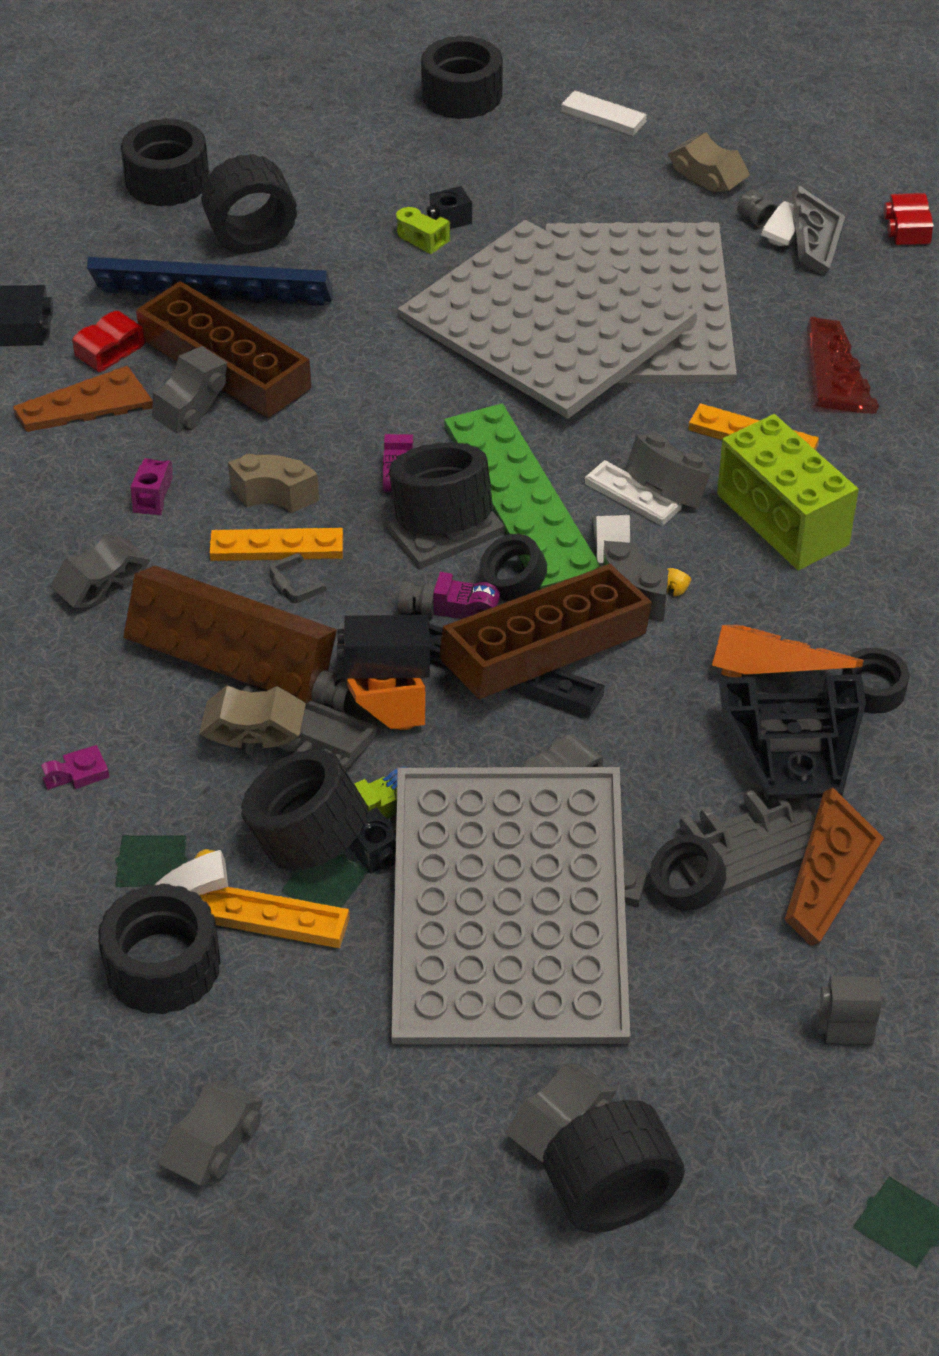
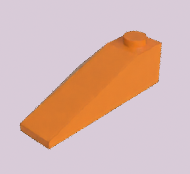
M736 624L722 625L712 666L722 668V675L742 677V674L862 667L864 660L823 648L813 649L807 643L800 641L780 640V635Z
M420 678L347 679V686L355 701L390 729L409 730L414 726L425 725V685Z

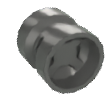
M755 189L747 191L737 205L738 213L746 219L751 218V222L760 229L765 227L772 214L778 208L769 199H764L763 195Z
M403 580L399 591L398 612L401 614L420 612L421 615L433 617V592L436 584L425 583L421 586L416 585L414 581Z
M327 670L319 674L313 686L312 701L325 706L332 705L335 710L348 714L356 701L347 686V679L340 680L335 673Z

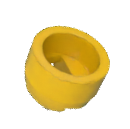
M668 568L667 594L670 588L674 589L673 596H680L688 589L691 578L678 569Z

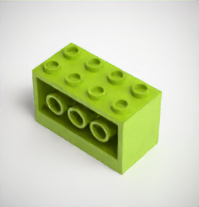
M772 414L722 438L717 495L798 571L850 545L859 488L777 415Z

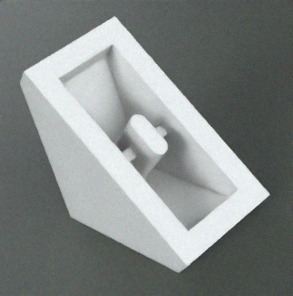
M630 515L593 517L596 557L600 566H603L604 540L630 543Z

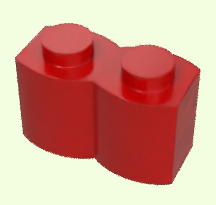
M890 194L889 202L884 203V219L888 220V236L894 237L895 245L931 244L933 220L926 194Z
M120 311L106 314L96 325L83 328L72 338L75 356L97 372H103L119 362L121 358L129 356L145 344L143 327Z

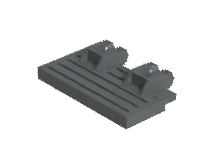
M248 684L242 691L262 692L268 690ZM310 701L305 705L299 737L277 747L289 752H294L295 750L296 752H302L310 749L326 750L337 756L344 769H346L375 739L378 726L320 703ZM247 743L245 749L246 754L255 756L264 748L262 743Z
M763 789L765 799L772 808L768 810L755 791L746 792L743 795L745 807H747V810H749L757 824L754 823L748 813L721 823L713 811L707 807L699 812L701 823L705 827L707 835H703L690 816H684L679 820L683 835L693 834L707 839L724 861L727 869L726 883L720 895L713 901L801 866L816 819L801 798L768 799ZM694 856L681 860L678 866L693 886L703 878L708 869V861L702 856Z

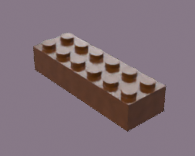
M181 281L136 309L137 322L143 327L146 343L175 361H178V356L201 346L227 362L226 383L222 390L266 418H270L312 388L309 358Z
M610 563L444 625L439 659L478 699H482L646 634L652 601Z
M155 565L134 574L123 638L265 690L278 686L301 701L308 703L312 701V690L317 677L322 671L329 670L337 629Z

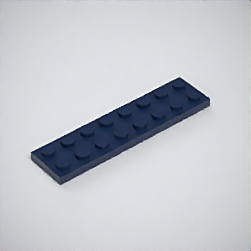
M88 257L87 262L89 273L98 288H101L105 293H119V289H127L136 295H148L149 291H160L161 294L179 281L206 297L207 294L218 295L222 300H236V296L248 297V300L255 302H265L266 298H277V301L280 303L293 304L296 299L307 300V303L310 305H324L325 301L332 302L334 293L328 273L325 270Z

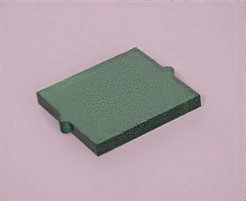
M122 835L119 857L115 858V863L118 865L116 887L155 885L172 870L187 863L188 860L185 857L186 835Z
M341 854L318 867L302 871L297 870L282 889V893L297 900L342 908L367 876L369 869L348 860L345 854Z
M890 1176L875 1197L868 1198L867 1208L853 1226L854 1229L916 1268L919 1267L932 1247L939 1246V1206Z

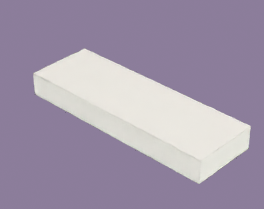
M574 91L561 104V112L632 136L646 123L647 114L578 91Z
M605 460L585 477L586 485L660 526L666 524L682 509V504L660 496L661 491L651 485L642 486L629 473Z

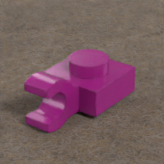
M97 745L63 755V763L52 760L41 765L45 775L43 781L47 790L72 782L75 789L109 778V770Z

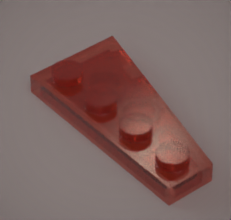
M810 317L807 331L815 406L876 414L879 404L876 398H872L869 393L871 387L868 380L863 379L859 372L861 365L858 359L854 358L850 352L852 346L840 321Z

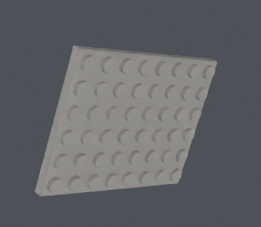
M527 220L515 226L398 308L399 317L415 328L567 419L697 322V312Z
M559 222L546 224L547 232L697 312V322L616 383L736 382L737 372L719 223L587 222L566 224Z
M620 767L398 768L392 1044H630Z

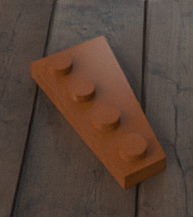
M127 365L35 399H30L13 406L14 414L25 431L30 432L67 425L68 421L81 419L89 421L95 420L96 416L114 413L116 416L127 414V410L142 408L143 410L153 409V400Z
M833 787L823 793L785 916V921L811 946L821 942L884 839Z

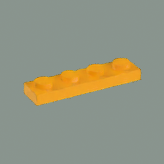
M700 403L689 422L688 430L722 440V438L760 420ZM795 431L816 450L819 437Z
M343 528L211 530L210 561L282 560L297 553L303 559H343Z
M226 887L200 895L201 899L210 906L211 913L214 915L215 923L218 926L334 948H340L350 919L349 909L233 887Z

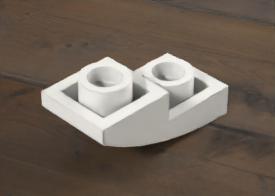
M784 201L775 210L763 228L761 235L767 237L770 243L777 246H788L796 239L793 204Z
M221 850L205 854L172 870L155 885H160L161 883L173 886L179 885L186 887L191 892H196L198 895L228 887L225 858Z

